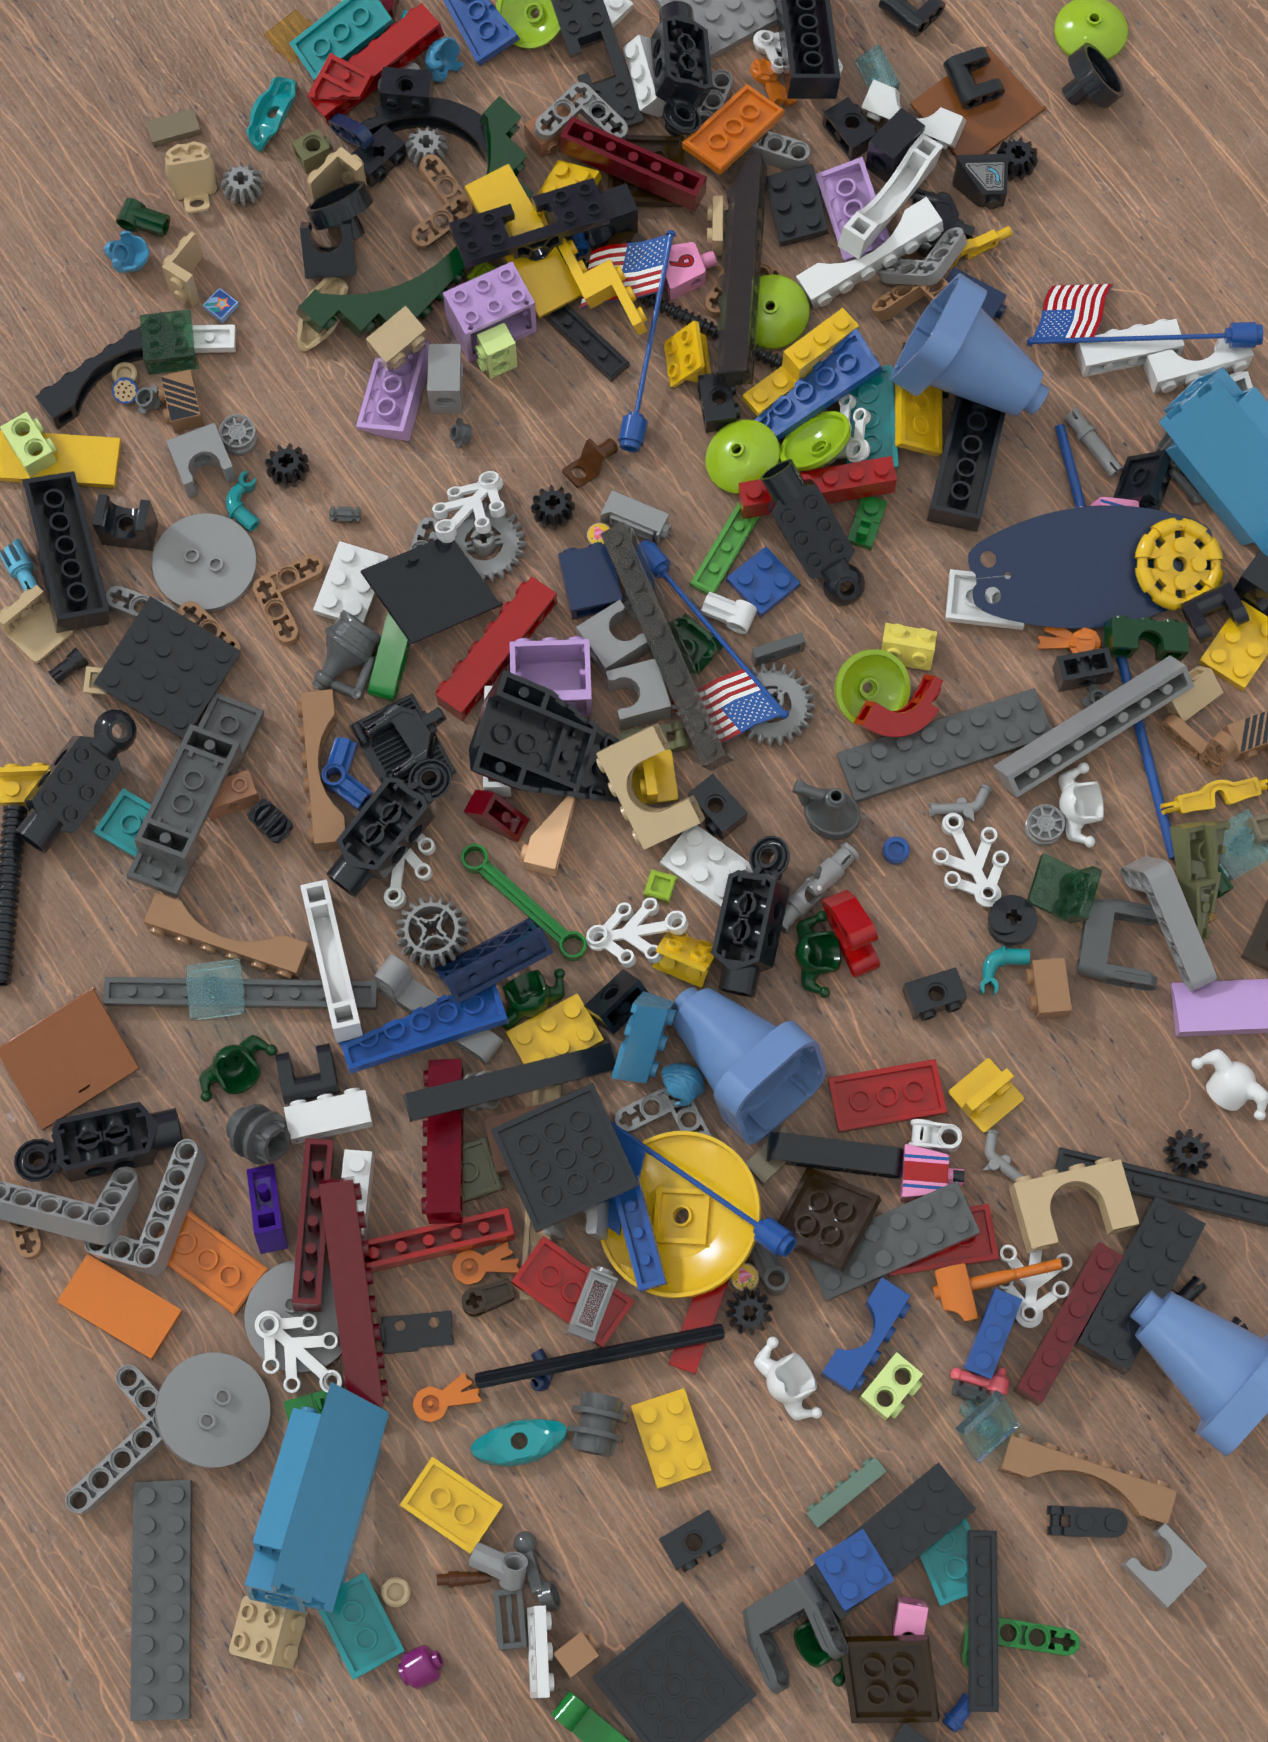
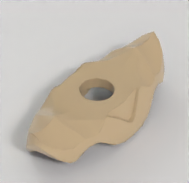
M327 277L312 289L308 296L315 289L324 294L347 295L348 286L344 280L338 277ZM299 317L297 330L299 350L301 352L309 351L325 340L334 331L340 320L335 317L337 319L335 325L329 331L324 329L318 334Z

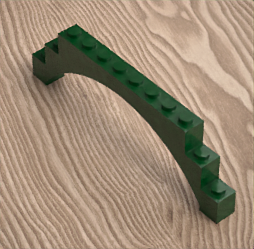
M500 96L484 111L479 120L484 126L487 143L486 175L509 164L517 177L526 167L524 161L527 157V154L511 140L520 129L518 123L521 116ZM518 179L530 200L534 193ZM455 246L441 261L421 275L385 290L365 294L336 295L320 293L315 289L299 305L296 314L318 334L324 329L329 331L337 322L335 318L337 317L359 338L363 332L369 334L377 325L375 320L382 326L404 306L411 311L417 320L419 318L424 320L433 310L431 305L436 300L441 302L444 299L443 292L448 291L447 288L453 282L457 285L466 275L464 270L466 268L458 248Z

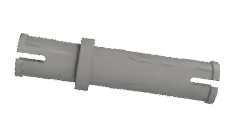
M1078 408L1072 410L1073 414L1069 412L1064 419L1077 433L1076 438L1080 442H1084L1110 478L1115 476V472L1119 474L1123 467L1095 433L1096 428L1088 424Z

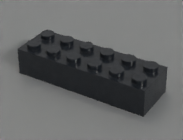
M775 0L787 99H836L841 77L830 0Z
M956 396L927 521L975 532L978 531L1006 413Z
M75 472L22 479V496L56 633L108 624L110 610Z
M1157 1196L1149 1202L1139 1221L1140 1224L1136 1227L1122 1253L1123 1259L1074 1345L1075 1348L1121 1374L1129 1371L1142 1347V1344L1135 1336L1141 1325L1130 1317L1131 1313L1149 1291L1152 1290L1163 1299L1172 1290L1206 1223Z
M938 1462L847 1538L864 1529L892 1577L895 1578L924 1552L975 1512L976 1508ZM814 1564L804 1572V1575H811L840 1621L844 1620L871 1597L869 1596L844 1612L817 1565Z

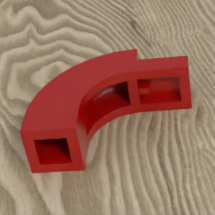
M925 674L909 703L895 711H890L876 702L866 700L853 724L868 732L888 737H902L913 734L932 721L939 711L931 703L940 695L943 680L936 676Z

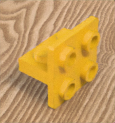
M692 321L664 342L670 387L676 388L686 380L697 383L698 375L711 374L706 334L700 333L699 322Z
M670 749L641 761L633 772V790L638 799L644 804L650 805L678 800L673 757Z
M667 932L656 949L657 953L663 955L662 959L658 963H653L652 967L702 988L712 962L715 959L711 954L713 944L706 940L692 938L686 932L681 935Z
M990 1058L983 1061L948 1091L950 1097L982 1133H986L987 1130L1024 1100L1023 1095L1011 1083L1014 1075L1007 1068L1001 1072Z

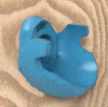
M445 37L436 40L429 46L424 61L426 69L433 72V80L437 83H443L446 80L448 70L458 72L463 67V62H458L457 60L460 46L454 38Z
M122 231L120 240H112L106 243L103 248L106 253L105 255L112 261L113 269L119 273L139 271L147 263L150 249L141 237L133 235L130 231Z
M679 1062L670 1064L662 1069L661 1074L667 1092L672 1097L681 1099L675 1102V1106H688L695 1098H699L704 1093L705 1083L703 1075L697 1068Z

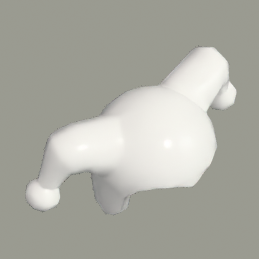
M1083 762L1078 767L1059 775L1058 783L1062 792L1059 807L1065 818V832L1068 840L1085 844L1086 847L1091 848L1095 845L1094 837H1086L1081 834V829L1085 824L1103 820L1104 804L1098 782L1077 783L1075 781L1079 774H1085L1089 771V765Z
M1220 1049L1212 1050L1201 1058L1197 1057L1192 1060V1067L1197 1070L1202 1068L1204 1064L1214 1065L1215 1071L1207 1081L1206 1089L1216 1104L1224 1109L1237 1111L1249 1100H1254L1257 1103V1110L1254 1113L1255 1119L1259 1121L1265 1119L1268 1092L1256 1082L1255 1075L1250 1067L1238 1061H1231Z
M774 1336L769 1337L767 1344L754 1360L755 1367L766 1378L769 1393L775 1400L783 1403L787 1413L794 1420L810 1417L819 1419L822 1416L821 1408L813 1407L810 1410L802 1407V1400L817 1389V1382L810 1367L797 1353H791L778 1361L771 1359V1351L778 1346L779 1341Z

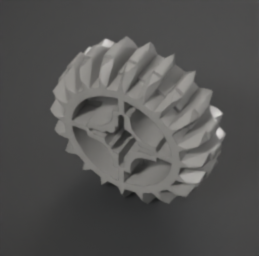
M432 895L429 896V903H425L424 899L420 897V905L416 907L414 903L410 902L411 912L403 910L401 913L405 919L397 920V925L401 927L396 930V936L401 937L397 941L398 946L404 947L402 950L404 956L411 954L410 961L412 963L420 958L419 964L421 967H424L427 961H430V966L433 969L436 967V961H440L444 967L446 966L445 958L448 957L451 961H455L456 957L453 952L462 954L463 948L459 944L466 945L468 943V939L464 937V935L469 934V928L464 926L468 923L467 918L460 917L463 913L461 908L453 910L455 907L453 901H450L445 906L444 897H440L438 903H435L434 896ZM432 913H436V914H437V915H436L434 918H432V919H424V918H422V916L427 915V914H432ZM447 918L455 927L452 939L447 937V933L443 931ZM413 925L422 933L419 938L420 943L417 946L410 937ZM431 928L433 931V928H436L438 934L433 935L432 933V936H428L427 930ZM439 944L443 946L439 950L428 951L432 945Z

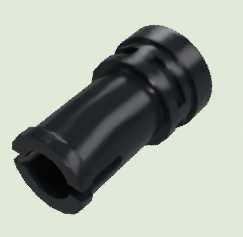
M76 647L66 655L67 658L48 671L58 685L76 670L79 671L89 664Z

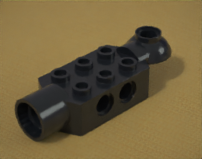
M672 1L662 6L659 11L660 23L651 37L655 95L666 103L663 108L665 129L672 136L681 137L696 132L701 126V118L695 108L701 107L713 87L708 30L694 21L693 9L688 3Z
M791 459L771 467L760 478L771 496V500L766 507L809 578H824L823 590L830 602L838 606H848L855 603L861 598L865 590V579L863 573L857 567L849 564L855 550L818 486L812 479H803ZM845 581H850L851 587L847 591L841 592V584Z
M116 709L108 710L97 718L94 724L93 737H71L24 801L29 813L15 830V833L35 849L46 854L62 832L75 833L122 770L117 757L118 753L128 750L137 737L135 721L128 713ZM115 724H118L122 729V734L118 739L112 734V728Z
M437 759L420 761L412 768L409 774L408 785L399 778L387 777L337 838L342 855L326 875L341 889L355 898L371 878L385 880L435 818L430 804L447 793L451 785L452 775L448 766ZM437 778L433 785H426L429 779Z
M765 836L756 842L749 858V864L753 873L744 869L728 874L711 952L723 964L718 990L745 997H755L760 972L771 969L774 966L790 888L781 880L782 873L787 869L790 862V851L782 838ZM775 854L774 860L770 863L771 857Z
M135 1102L56 1119L51 1135L54 1142L45 1139H32L25 1142L14 1156V1166L16 1172L23 1179L30 1182H42L49 1179L54 1173L59 1172L70 1182L110 1174L120 1167L137 1168L151 1165L154 1163L158 1151L175 1148L177 1143L183 1140L177 1109L172 1108L149 1113L141 1102ZM44 1159L43 1164L40 1166H32L35 1160Z

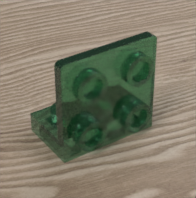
M189 309L140 316L143 358L149 375L199 369V360L194 346L192 315Z
M1042 854L1037 865L1027 903L1070 924L1088 920L1102 870L1095 866L1078 870L1048 854Z

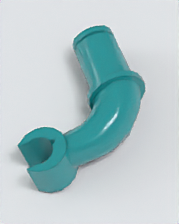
M243 471L239 475L238 483L228 492L225 503L229 518L237 520L249 532H252L259 525L260 519L244 507L245 504L241 502V497L244 492L250 493L256 488V477L251 482L245 483V480L249 477V471Z
M1001 946V948L995 949L987 955L982 967V981L979 984L981 995H984V986L988 983L993 987V996L998 991L999 984L995 979V972L998 967H1005V964L1029 965L1030 949H1013Z

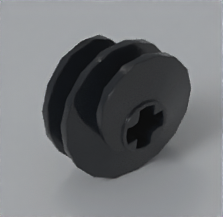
M1008 895L1001 897L995 901L988 914L990 936L996 942L1005 946H1017L1025 943L1032 936L1037 925V915L1034 907L1021 896ZM1010 916L1014 917L1015 925L1011 924V920L1008 919Z

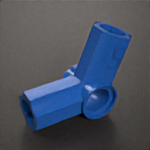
M335 737L327 765L322 770L325 787L329 792L337 794L357 811H360L371 798L373 792L349 774L358 744L344 737ZM331 775H341V779L337 782L328 781Z

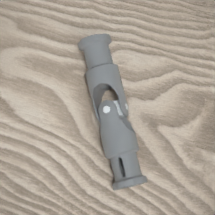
M842 842L840 849L831 858L827 857L818 866L813 876L807 878L788 897L782 932L788 933L790 931L789 927L799 917L805 916L826 893V889L840 880L845 874V869L853 861L860 859L858 852L847 842ZM805 890L814 895L809 901L805 898Z

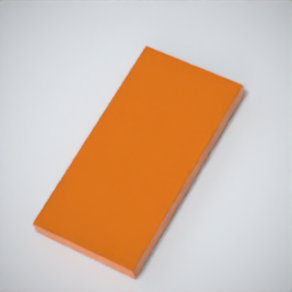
M746 84L707 119L696 132L684 140L682 148L721 175L784 117L785 110Z
M189 1210L167 1264L235 1316L246 1303L256 1282L269 1271L268 1268ZM165 1228L160 1230L156 1238L164 1234Z
M90 1254L86 1255L57 1300L59 1304L152 1360L183 1312L178 1307Z

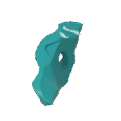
M274 77L269 88L256 99L251 109L250 124L246 128V132L251 144L259 153L262 152L266 144L278 132L287 118L294 103L297 81L284 77ZM278 109L276 117L269 118L270 113Z
M516 1420L500 1425L476 1439L472 1443L471 1454L476 1460L487 1465L509 1467L524 1465L537 1461L557 1450L566 1440L568 1430L563 1423L555 1420ZM517 1433L526 1435L528 1439L526 1447L520 1450L515 1449L511 1445V1439Z

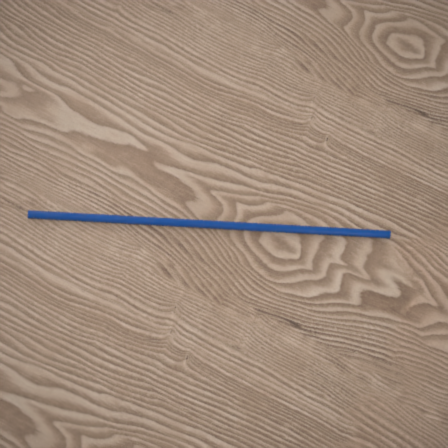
M1059 424L1055 426V431L1075 507H1084L1086 504L1064 424ZM1115 657L1121 681L1124 685L1132 680L1127 658ZM1142 719L1133 726L1169 860H1174L1170 832L1171 824L1168 814L1163 815L1161 813L1162 810L1167 808L1160 809V804H1164L1165 801Z

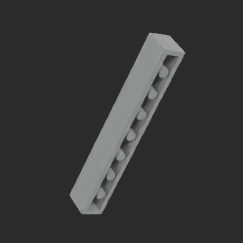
M1168 656L994 765V769L1002 786L1015 797L1021 796L1195 687L1186 665L1174 657Z

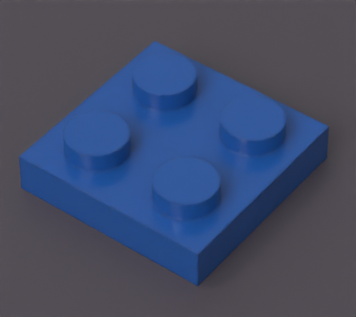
M766 546L730 574L726 580L744 601L753 604L757 608L756 614L760 618L800 587V582Z
M864 1529L814 1559L815 1564L844 1612L894 1581Z

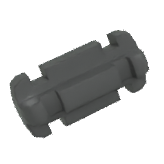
M332 506L329 513L330 521L335 522V519H338V522H353V520L360 522L361 509L359 507H356V510H353V507H338V509H335Z
M956 1380L953 1383L952 1395L956 1396L958 1394L960 1398L974 1402L979 1400V1403H983L986 1399L987 1389L984 1387L979 1389L977 1385L967 1382L962 1384L959 1380Z

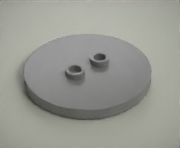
M211 513L195 514L175 522L162 534L154 549L152 569L160 591L171 603L180 607L184 602L192 601L201 606L207 613L230 607L247 593L256 575L257 555L248 533L232 519Z
M295 1260L273 1267L256 1282L247 1299L244 1321L248 1339L254 1350L263 1360H265L264 1338L257 1334L255 1320L264 1311H275L282 1318L302 1317L307 1313L317 1316L318 1326L314 1330H305L302 1327L283 1329L292 1338L321 1336L327 1332H334L339 1337L331 1271L328 1265L325 1264L322 1312L293 1311L292 1294ZM308 1316L304 1321L307 1327L313 1326L314 1319ZM271 1319L265 1322L267 1330L274 1328V1322ZM328 1335L325 1339L326 1344L332 1346L335 1343V1338L332 1335ZM340 1338L338 1346L334 1349H326L324 1347L305 1348L325 1367L335 1362L342 1355ZM276 1339V1358L281 1362L280 1370L285 1371L284 1346ZM297 1358V1373L312 1372ZM269 1360L268 1363L276 1368V1362Z
M219 1352L198 1354L181 1362L165 1378L156 1399V1424L165 1445L182 1461L207 1469L227 1467L247 1457L262 1441L270 1420L269 1395L261 1377L245 1361L233 1355Z

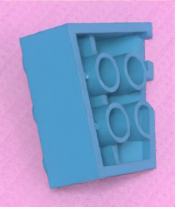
M645 991L634 1001L630 1011L634 1014L630 1016L626 1025L624 1036L627 1037L620 1046L611 1078L647 1083L650 1076L655 1078L660 1062L656 1061L658 1051L663 1052L668 1036L664 1035L667 1025L672 1026L677 1010L672 1009L674 1001Z

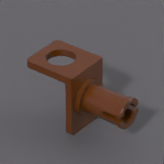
M608 438L597 446L591 439L586 440L580 458L564 467L562 473L576 488L582 487L599 476L605 459L617 453L618 446L616 442ZM575 468L582 469L586 476L584 478H576L572 474V470Z

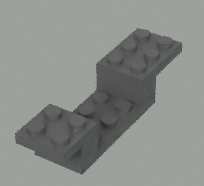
M215 692L199 726L190 724L134 839L138 852L127 873V879L178 898L199 853L197 838L226 777L237 773L264 716V710Z

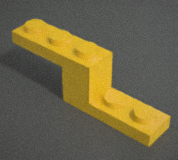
M562 238L563 245L558 246L590 309L617 295L637 334L641 335L648 330L643 323L647 321V318L641 306L635 307L633 301L637 300L631 287L625 288L622 281L626 277L620 265L615 267L609 259L588 271L583 260L577 261L575 254L579 252L573 240L567 241L566 238Z
M841 308L783 351L782 366L744 393L742 400L758 417L765 410L769 409L781 395L785 396L789 393L800 378L804 379L814 370L813 366L819 362V359L832 351L848 334L856 328L859 330L858 323L844 308Z

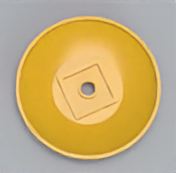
M692 1131L666 1132L642 1141L649 1148L755 1221L759 1222L761 1220V1200L755 1178L744 1160L722 1141L709 1135ZM646 1152L640 1181L668 1284L644 1292L665 1298H688L707 1293L725 1283L745 1263L756 1242L754 1241L755 1234L753 1233L755 1227ZM682 1209L688 1210V1220L682 1224L677 1223L676 1214ZM608 1227L607 1240H600L604 1252L615 1270L630 1284L637 1287L623 1229L621 1227L620 1236Z

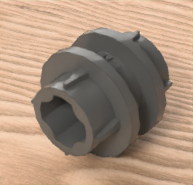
M253 1104L237 1109L228 1119L226 1133L230 1139L229 1144L232 1151L254 1164L276 1161L289 1149L291 1135L287 1130L285 1118L262 1104Z
M594 1392L582 1393L580 1405H573L572 1407L573 1413L581 1415L579 1426L569 1425L568 1432L574 1434L572 1441L574 1450L604 1457L613 1456L616 1443H623L624 1440L623 1436L615 1434L617 1423L626 1424L628 1420L627 1416L622 1415L624 1402L620 1398Z

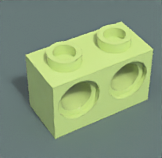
M505 323L477 334L478 345L475 346L478 358L476 360L482 372L486 371L490 379L518 367L516 343Z
M25 412L0 426L5 439L30 478L57 463L53 454L57 450L50 438L44 439L41 435L44 429L37 418L32 420L29 414ZM29 431L27 435L20 436L22 432ZM42 451L41 454L32 456L34 452Z
M896 1352L859 1399L883 1420L886 1421L889 1416L895 1419L905 1407L901 1403L905 1396L909 1394L913 1397L923 1383L919 1379L923 1374ZM898 1370L907 1372L909 1383L906 1385L897 1383L895 1372ZM880 1392L888 1393L892 1399L891 1405L888 1407L881 1406L877 1402V1394Z

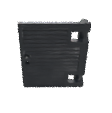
M413 693L392 703L416 710L418 713L422 712ZM384 708L349 725L381 784L387 777L396 778L395 773L392 772L390 767L395 766L410 756L409 752H411L396 727L391 726L374 739L367 736L364 724L382 714ZM434 734L435 744L432 759L444 762L450 769L451 775L457 773L436 734ZM407 776V777H405L404 779H402V780L405 781V783H406L407 785H408L409 776ZM437 778L429 779L426 785H433Z

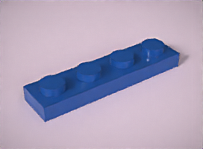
M635 1175L639 1187L623 1193L614 1199L638 1291L643 1292L668 1283L640 1177Z

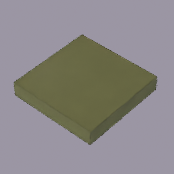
M486 1136L464 1143L463 1203L504 1190L500 1177L496 1173Z

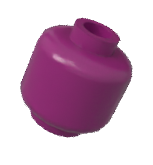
M421 1645L404 1653L401 1663L398 1664L399 1674L406 1686L411 1685L415 1689H421L438 1681L441 1676L440 1668L444 1667L439 1651H433L427 1645Z

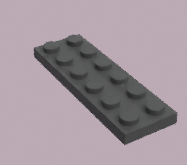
M956 1181L872 1218L844 1272L808 1258L825 1300L830 1301L981 1234L960 1185Z

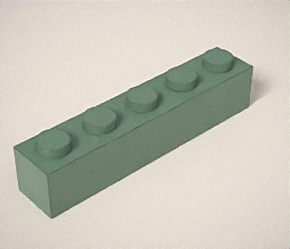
M869 1457L862 1463L863 1468L859 1471L854 1469L848 1474L850 1478L847 1481L841 1480L834 1486L836 1490L832 1493L826 1492L820 1497L822 1501L816 1505L814 1502L807 1508L808 1513L805 1515L816 1529L887 1472L876 1457L874 1459Z

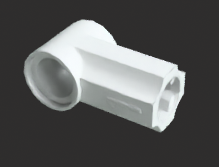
M709 592L706 596L701 610L702 615L725 623L730 630L739 634H747L757 612V608L747 601L736 600L735 602L712 592Z

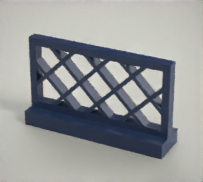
M528 918L456 956L455 961H447L446 966L439 965L434 970L450 992L454 1002L458 1004L553 953V950L541 927H537Z

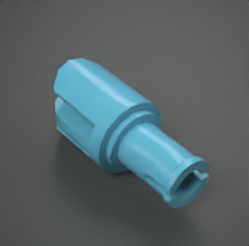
M15 539L12 542L14 546L8 544L4 547V551L0 550V558L10 577L18 579L24 591L32 589L35 585L39 586L32 573L34 564L20 539Z

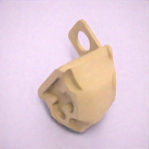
M195 141L173 146L165 154V173L173 191V196L178 200L184 199L185 211L188 214L209 210V195L214 194L218 189L215 178V166L211 158L210 149L206 145ZM195 200L204 201V204L200 207L190 206L191 202Z

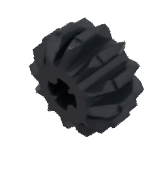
M1013 137L1009 139L1008 143L1003 141L998 151H996V154H1008V174L1011 181L1015 176H1018L1022 181L1025 175L1030 176L1037 166V148H1031V141L1024 143L1022 137L1018 141H1015Z
M290 443L286 449L278 445V452L270 450V458L265 461L266 467H268L266 470L267 475L272 478L275 485L282 482V486L285 489L289 483L297 487V480L305 481L306 476L304 473H308L310 470L307 464L309 461L308 456L302 454L303 452L300 447L293 450V446Z
M550 485L549 491L541 488L539 490L540 496L534 495V504L531 506V512L535 514L534 520L536 523L542 521L544 529L549 524L552 525L554 530L557 529V524L565 527L567 525L566 520L573 519L572 511L575 509V503L571 501L572 495L570 493L564 494L562 486L555 491L554 486ZM550 506H556V509H550Z
M261 799L258 803H255L251 808L252 810L247 814L250 822L273 843L279 844L283 839L285 840L293 829L291 821L267 799Z
M1188 1129L1185 1135L1181 1130L1175 1132V1137L1170 1136L1167 1139L1170 1146H1165L1163 1152L1171 1155L1165 1159V1163L1173 1162L1175 1164L1172 1167V1172L1175 1173L1179 1168H1182V1176L1186 1177L1189 1171L1195 1176L1200 1173L1199 1168H1207L1208 1164L1205 1160L1210 1159L1212 1154L1204 1151L1210 1146V1143L1200 1142L1203 1134L1199 1133L1196 1137H1193L1192 1129ZM1189 1148L1188 1153L1192 1152L1193 1155L1187 1158L1185 1157L1186 1153L1183 1154L1182 1150Z
M746 1286L743 1287L744 1295L742 1296L737 1291L733 1292L736 1302L733 1300L726 1301L727 1306L733 1309L725 1311V1316L732 1318L729 1322L731 1328L739 1325V1334H743L746 1327H748L750 1335H754L755 1326H758L761 1331L765 1330L762 1320L771 1322V1316L766 1313L771 1312L773 1306L765 1304L769 1300L767 1294L759 1297V1288H755L750 1295L749 1289ZM749 1305L752 1308V1306H755L752 1316H749L747 1313L746 1316H743L745 1314L744 1307Z

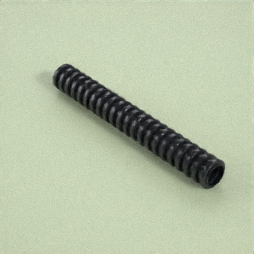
M7 805L3 807L5 814L2 816L4 822L1 824L4 830L0 834L3 837L0 839V844L2 845L0 847V986H7L12 982L9 976L12 975L10 968L13 967L11 960H13L14 955L11 952L15 950L12 944L15 943L13 935L16 934L14 927L17 926V922L14 920L18 917L15 911L18 910L16 903L19 902L17 895L20 893L18 887L21 885L18 879L22 875L19 872L22 870L20 863L23 861L21 855L24 853L21 847L25 843L15 833V830L26 817L24 815L28 811L20 805Z

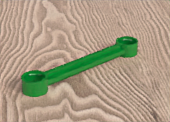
M470 844L463 849L461 860L464 869L472 874H481L535 924L541 927L544 932L559 944L560 953L563 958L574 962L585 956L587 951L585 937L576 931L568 932L489 861L488 853L482 845ZM472 851H479L484 854L483 863L477 867L469 866L465 861L466 855ZM576 938L583 943V948L580 953L570 955L563 948L564 942L568 939Z

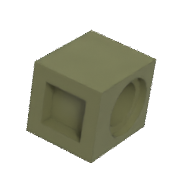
M318 129L292 141L294 155L306 174L321 167L325 163L327 156L331 153L330 151L333 150L327 136L323 137Z

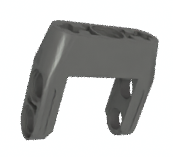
M1088 899L1084 912L1076 974L1101 983L1146 991L1156 990L1157 977L1150 972L1107 964L1114 919L1149 926L1159 924L1152 906L1118 899Z
M804 1575L794 1579L742 1611L748 1643L768 1688L775 1694H779L789 1688L790 1674L773 1637V1633L801 1616L807 1614L822 1650L827 1652L831 1658L837 1660L848 1653L847 1642L829 1601L811 1575Z

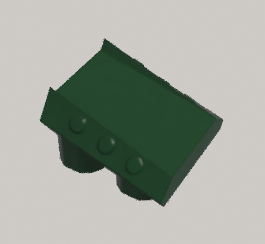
M685 613L682 617L675 618L669 632L656 642L655 647L650 653L690 685L720 652L723 646L712 633Z

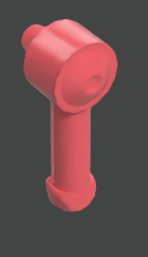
M1001 1367L993 1374L992 1379L959 1368H953L950 1372L951 1379L987 1388V1391L997 1397L1007 1396L1010 1386V1380L1006 1376L1007 1370Z

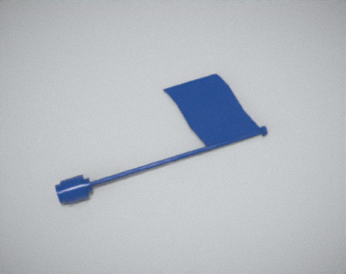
M611 1121L635 1175L641 1176L647 1152L755 1227L753 1230L755 1234L754 1241L776 1256L787 1257L792 1252L797 1239L789 1229L771 1217L765 1220L761 1219L759 1222L755 1221ZM613 1198L609 1200L608 1227L621 1236L622 1226L615 1199Z

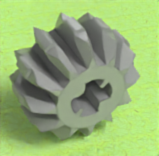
M427 126L425 131H422L417 127L416 134L410 133L409 141L406 142L408 159L414 161L416 168L419 167L422 158L428 154L438 156L444 163L445 155L448 153L446 137L440 135L438 128L431 131L430 127ZM426 162V170L428 169L429 165H432L434 168L436 167L435 163L429 164L428 162Z
M240 162L237 168L230 165V172H223L221 188L224 191V197L227 200L231 199L234 206L241 202L245 207L247 201L255 204V197H261V189L264 187L258 169L254 170L251 164L243 167V164Z

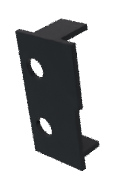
M452 1311L381 1317V1341L384 1354L418 1351L419 1348L454 1345ZM432 1317L439 1319V1325L436 1328L429 1326L428 1322ZM399 1320H403L406 1323L403 1331H398L395 1328V1323Z

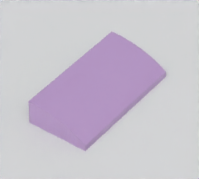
M863 157L816 174L838 243L846 223L857 211L867 206L876 196ZM886 227L861 257L873 252L889 238ZM840 248L844 262L857 259Z
M425 341L426 346L417 354L413 352L405 358L407 362L396 371L392 369L388 372L375 357L356 424L357 429L382 437L410 441L428 376L429 341Z
M1268 979L1214 981L1193 992H1190L1183 982L1170 984L1176 1037L1268 1033Z

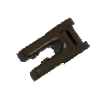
M509 1279L497 1281L465 1291L461 1299L462 1308L468 1316L479 1317L513 1302L515 1294ZM475 1296L476 1300H482L479 1302V1308L474 1309L472 1305L467 1306L470 1303L471 1297Z

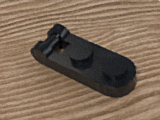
M1047 1506V1515H1050V1526H1047L1048 1536L1115 1538L1124 1534L1127 1529V1518L1119 1509ZM1061 1516L1069 1517V1527L1061 1526Z

